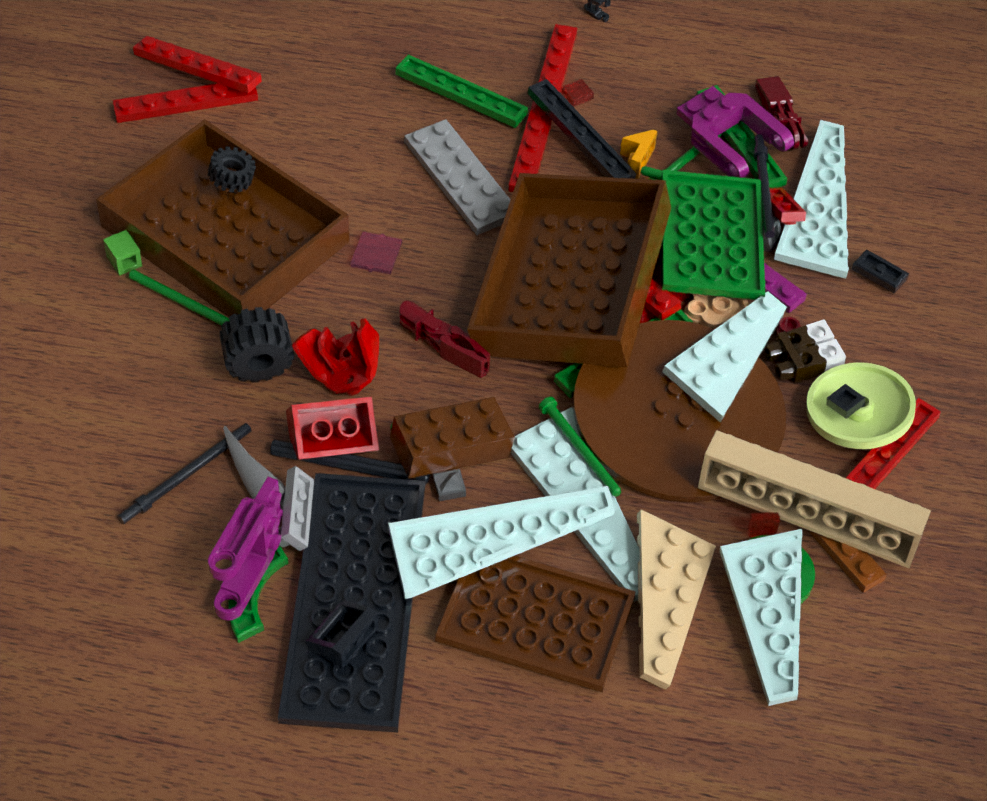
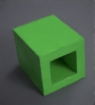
M127 230L103 239L106 257L119 276L142 267L140 249Z

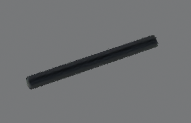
M277 439L272 441L270 446V453L272 455L298 460L291 442ZM353 454L300 460L386 478L426 481V485L430 474L408 479L402 464Z

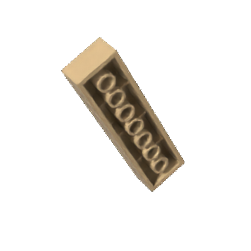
M717 430L705 453L698 488L907 568H910L931 510L923 508L918 504L907 502L891 494L883 493L864 484L851 481L837 474L816 468L811 464L800 462L784 454L776 453Z

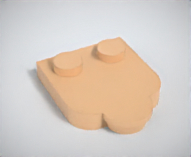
M693 294V300L686 305L684 313L693 323H701V325L716 329L747 307L749 303L747 299Z

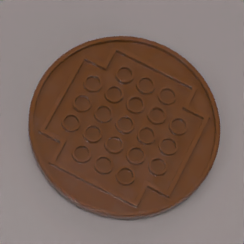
M679 320L639 323L627 367L583 363L576 380L573 395V414L580 438L609 474L641 493L677 502H704L721 499L723 497L698 488L704 456L716 430L733 435L749 443L757 444L776 453L779 452L786 429L785 402L775 377L765 363L758 357L720 423L663 373L664 366L715 329Z

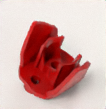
M366 318L360 320V327L354 321L351 322L352 333L339 339L334 337L328 327H324L322 332L314 328L299 336L292 344L294 351L312 376L335 394L346 393L349 396L356 395L371 383L375 377L379 357V333Z

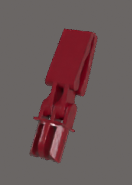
M780 77L756 79L755 89L763 108L792 133L794 145L791 149H797L799 144L801 148L806 147L808 139L801 126L802 117H798L797 113H794L792 108L793 99Z
M406 300L402 302L399 310L400 324L415 334V341L420 338L424 339L440 354L441 358L479 378L487 375L490 369V353L474 339H471L465 331L458 326L449 325L434 317L433 309L427 312L412 301Z

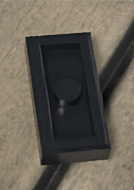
M867 249L852 266V270L894 294L906 282L909 276L908 272Z

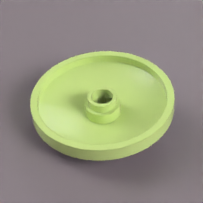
M848 363L831 368L812 383L807 395V416L813 428L830 442L848 448L872 449L890 444L908 431L915 416V395L908 382L893 370L872 363ZM844 384H847L865 397V405L847 419L826 405L827 397Z

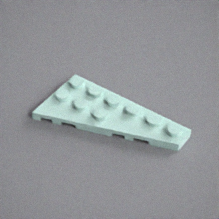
M766 292L765 297L756 299L664 366L663 373L721 423L787 307L771 293Z
M802 529L720 546L722 561L768 706L797 700Z

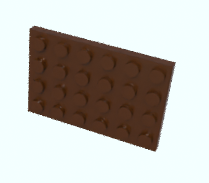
M512 556L458 579L436 632L435 641L603 692L635 599L636 591L522 557Z

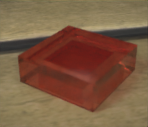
M583 79L562 86V94L573 107L594 99L593 91Z
M779 512L751 513L747 528L749 537L777 534L780 523Z

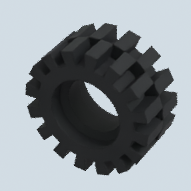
M225 147V150L219 148L218 151L213 152L208 168V176H210L209 180L211 182L215 181L214 186L218 187L221 185V190L223 191L229 188V192H234L235 189L238 192H242V189H248L252 183L256 166L255 161L251 160L252 156L250 154L245 156L246 151L238 152L236 147L233 150H230V147Z

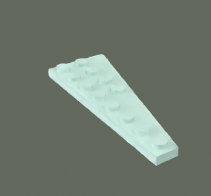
M820 120L794 200L806 211L805 221L796 222L794 225L785 224L774 260L846 279L849 267L847 259L848 231L846 229L847 202L843 125Z
M571 407L561 412L564 418L568 421V423L572 426L575 432L579 435L574 419L573 408ZM551 418L515 436L510 453L545 496L604 487V484ZM611 495L615 507L614 515L574 532L619 587L636 591L635 602L638 600L639 547L615 496Z
M608 486L388 523L404 598H412L614 515L615 507Z

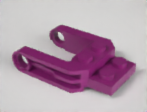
M712 86L677 107V115L692 127L691 144L729 177L744 178L749 174V167L744 158L718 137V135L739 123L740 120L757 135H762L764 141L769 145L772 144L782 152L794 145V138L789 129L747 94L728 93L724 96Z
M267 477L254 499L246 497L241 500L209 555L208 565L210 573L213 575V578L223 581L214 599L215 612L223 620H234L241 616L271 563L275 551L279 547L281 535L279 534L278 527L283 515V509L280 507L282 494L279 492L277 479ZM222 559L232 562L231 566L227 569H219L215 564ZM227 599H233L237 602V605L232 609L221 607V603Z

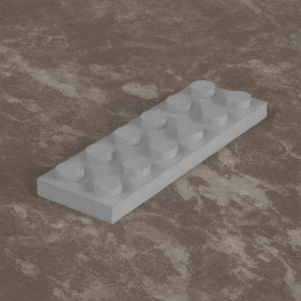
M446 119L404 136L405 144L476 235L503 224L510 198Z

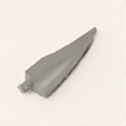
M224 426L223 430L235 467L252 499H254L267 477L277 478L255 460L231 431ZM278 480L279 492L282 494L280 507L283 509L286 487Z

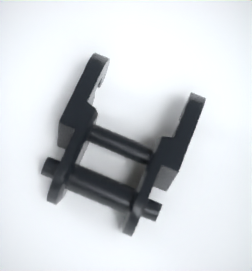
M588 0V3L584 5V10L591 13V16L597 20L604 17L603 22H607L609 14L602 11L599 6L604 3V7L607 8L610 6L611 1Z

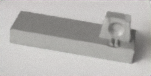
M296 466L287 470L282 526L278 528V531L281 535L279 544L281 547L292 545L301 551L308 547L314 479Z

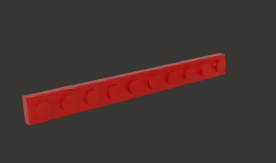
M555 24L539 82L547 79L561 93L578 28ZM534 101L519 147L508 192L514 191L520 173L538 174L553 121Z

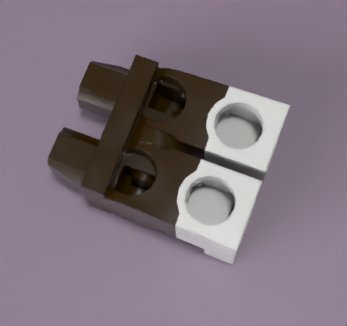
M825 319L790 330L787 333L785 331L778 333L777 341L769 343L765 347V355L768 361L771 362L777 359L782 361L775 365V372L779 381L791 378L794 384L801 383L802 379H812L831 368L843 365L846 359L845 353L837 340L834 339V335Z

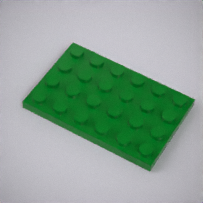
M663 170L661 180H666L671 211L662 240V290L751 300L765 297L761 180Z

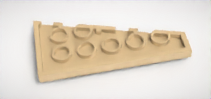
M640 510L637 513V523H639L637 546H639L640 561L638 562V603L641 606V615L639 616V627L641 628V643L639 644L640 678L666 690L671 685L716 546L652 514Z

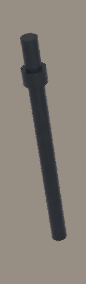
M758 134L754 137L753 157L757 161L758 179L761 180L765 236L773 238L775 236L766 162L768 150L764 145V137Z
M244 423L233 431L232 434L239 441L252 432L247 423ZM226 437L148 494H142L133 500V504L117 515L118 520L125 524L139 513L144 514L151 509L154 502L228 449Z

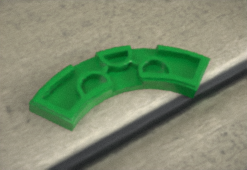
M280 545L275 551L271 563L243 613L238 618L230 620L233 634L238 643L264 631V625L258 613L260 593L268 579L280 568L289 564L288 557ZM229 599L228 609H232L237 605V602Z

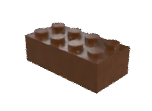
M495 397L394 416L390 432L391 442L408 479L509 458L515 439Z

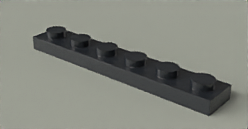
M547 79L528 87L527 94L605 177L635 179L637 173Z

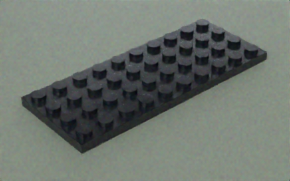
M315 473L308 547L303 551L278 713V724L398 733L413 597L404 598L388 523L422 518L426 481ZM342 600L368 606L378 612V629L347 665L341 669L309 648L305 641ZM345 614L322 640L336 644L356 620Z

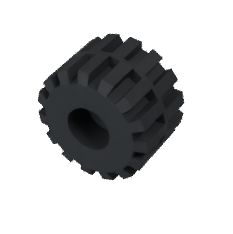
M255 307L254 310L250 311L244 309L238 315H231L229 321H225L222 324L219 336L226 370H229V374L233 378L238 377L240 381L244 382L251 380L252 383L264 379L268 381L273 379L272 377L275 375H282L284 369H289L292 365L291 360H294V350L287 320H285L281 313H276L274 309L270 308L263 310L262 307Z

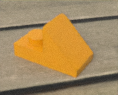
M649 130L622 138L620 154L628 157L627 164L637 173L635 179H639L641 168L646 166L655 149L656 130Z

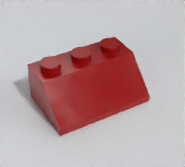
M372 397L291 405L286 410L289 437L298 460L379 451Z

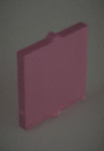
M362 232L351 261V267L391 275L402 245V239L388 237L385 234L378 235Z

